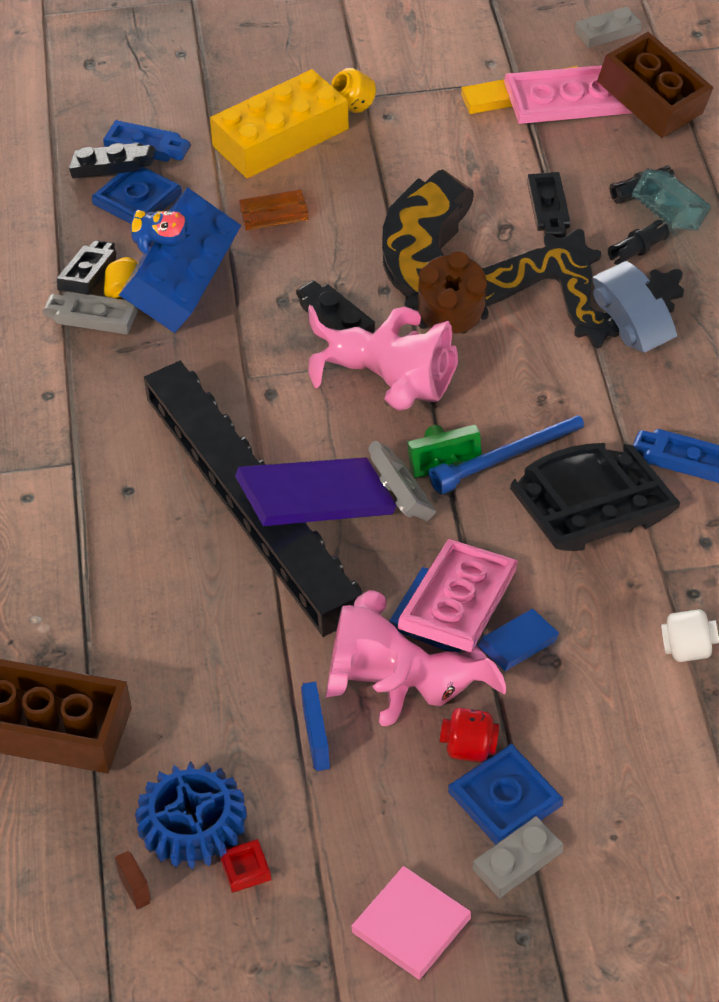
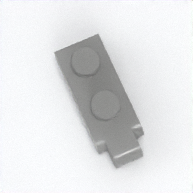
M65 292L64 295L51 294L43 309V314L53 318L58 324L121 334L129 333L138 312L137 307L127 300L74 292Z
M373 441L369 445L371 460L381 473L379 477L381 483L397 497V507L407 517L416 516L428 522L437 513L432 503L404 462L395 455L393 450L378 441Z

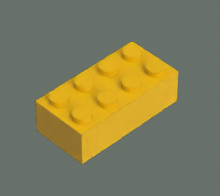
M310 69L211 116L212 145L248 179L348 130V100L318 73Z

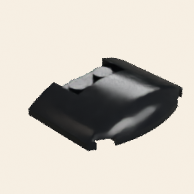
M605 443L583 444L555 451L527 466L524 471L525 475L518 482L514 479L510 485L511 491L555 549L563 551H582L585 549L586 543L640 525L647 529L673 513L680 506L679 500L635 447L630 444H624L623 452L606 450Z

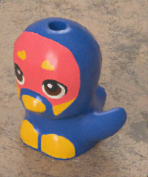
M136 210L131 223L133 242L137 244L139 250L144 254L149 253V247L152 245V242L176 246L184 241L188 232V224L185 217L180 212L151 211L145 213L142 210Z

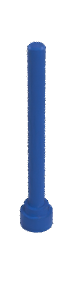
M576 415L456 466L442 463L429 469L430 482L439 495L455 490L456 485L460 483L462 478L582 429L584 427V420L581 416Z

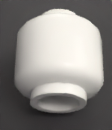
M700 609L672 613L667 618V624H661L666 655L672 654V657L677 662L709 658L712 654V644L719 643L716 620L708 621L706 613Z

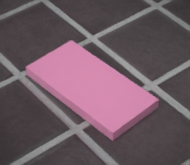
M602 65L505 74L504 83L518 124L631 114L632 112L597 82Z
M448 539L399 617L398 629L472 652L516 573L518 561Z

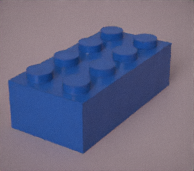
M188 187L169 210V212H180L185 217L188 224L186 238L176 246L152 242V245L149 247V253L142 255L119 296L174 333L194 311L242 226Z

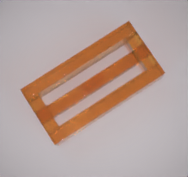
M302 189L239 200L245 230L309 220Z

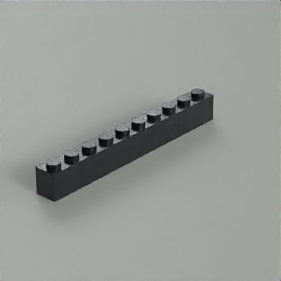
M180 360L144 376L147 401L321 636L325 637L337 631L342 606H354L357 597L363 594L359 584L355 580L350 581L339 558L328 553L319 532L316 530L312 531L306 522L271 526L262 525L235 475L238 467L266 464L262 459L257 460L248 440L244 436L239 437L235 432L231 418L227 414L222 415L214 396L210 392L205 393L197 374L193 370L189 372Z

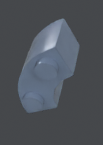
M624 261L592 277L595 286L594 298L600 308L605 310L617 324L620 337L625 345L645 353L677 337L675 325L662 297L657 300L646 286L650 280L636 266Z

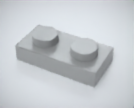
M624 7L575 22V32L585 45L591 48L641 33L642 23L629 7Z
M536 816L473 861V871L500 899L562 854L563 843Z

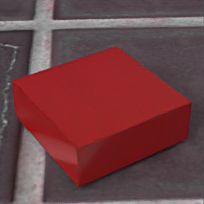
M258 839L227 848L226 854L223 857L220 856V861L232 893L272 880L270 869Z

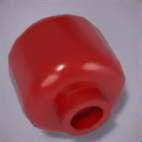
M459 707L452 712L451 719L443 718L439 742L447 744L446 751L450 758L482 763L487 759L488 754L495 755L499 724L493 723V717L489 712Z

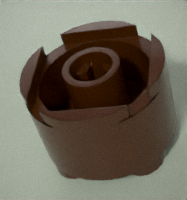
M461 251L437 257L427 263L419 273L418 311L422 320L431 328L435 324L449 321L452 326V333L454 334L466 332L476 326L485 309L487 279L484 271L475 261L468 258Z

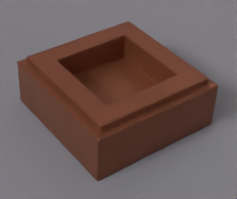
M126 851L115 856L119 878L135 908L138 910L150 904L151 898L147 880L132 853Z

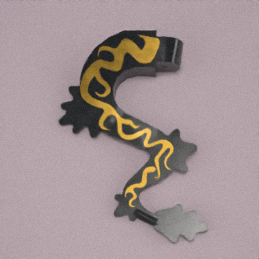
M444 169L438 170L426 182L418 178L389 207L383 225V268L393 286L403 295L409 297L404 302V306L418 311V284L421 269L431 260L444 255L441 251L442 247L458 233L459 222L467 214L474 197L471 188ZM576 229L563 238H556L551 234H546L543 241L545 247L534 249L482 268L487 279L485 309L481 320H486L489 316L487 306L503 301L541 280L555 279L561 286L568 317L576 326L574 331L576 337L587 336L593 347L601 348L605 337H617L619 335V328L608 313L595 311L590 306L591 264L601 259V251L587 247L584 230ZM656 269L652 270L649 276L650 282L646 286L656 300L662 297L669 312L672 313L675 305L670 300L682 298L684 295V289L679 285L683 272L679 269H673L667 273H661ZM421 318L418 326L421 329L429 327Z

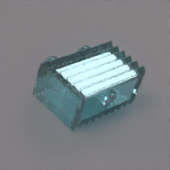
M646 169L632 192L633 198H637V201H641V204L645 205L646 208H650L654 215H658L659 218L663 219V222H667L668 225L672 226V229L698 230L711 208V205L669 172H664L663 170Z

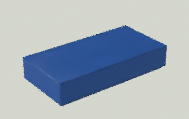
M532 608L483 636L478 646L498 666L507 671L555 643L559 632Z
M316 681L302 683V707L313 768L316 771L330 769L329 747Z

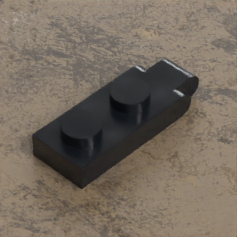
M116 143L108 147L99 148L84 147L80 150H75L69 170L72 179L133 172L139 170L140 167L152 165L156 149L152 145H143L141 143L124 145Z
M560 173L528 174L527 185L537 231H544V235L551 234L556 238L566 237V229L570 228V217Z
M95 240L90 246L84 245L56 278L57 290L89 295L105 275L107 266L116 260L115 244Z
M311 280L296 290L303 310L308 313V307L312 305L319 322L325 327L336 330L360 327L371 333L375 331V321L329 284L321 286L315 280Z

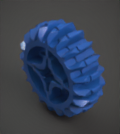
M190 761L185 770H180L174 764L172 774L170 775L159 771L157 776L158 783L147 782L145 787L146 794L139 795V808L136 809L137 812L135 813L136 822L139 824L137 827L138 835L144 840L145 848L149 853L156 851V856L160 862L170 858L171 864L175 868L182 861H187L188 866L193 870L198 860H203L207 866H210L212 862L211 856L223 857L226 854V847L236 846L238 843L237 836L243 835L245 830L244 821L247 818V809L244 806L243 792H241V789H237V783L233 777L226 779L222 768L212 773L211 767L207 762L201 769H195L194 764ZM186 807L189 808L191 815H187ZM192 815H196L197 823L193 821Z

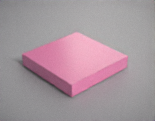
M403 866L351 925L352 933L420 980L471 919V911Z

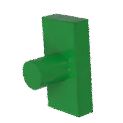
M432 425L427 428L423 438L407 441L410 471L414 478L429 475L430 468L442 463L456 466L482 455L480 431L476 425L447 432L440 425Z

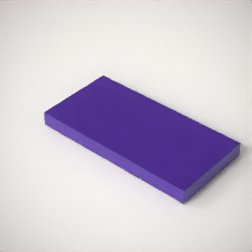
M367 457L238 467L235 475L263 526L392 515L396 508L395 501L381 483L379 476Z

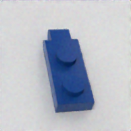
M119 120L114 121L103 138L104 147L116 143L123 145L132 143L152 145L156 149L154 159L168 162L170 158L183 160L191 147L190 142L181 138L178 133Z
M655 429L653 433L644 430L638 431L633 446L648 464L719 483V445L661 429Z

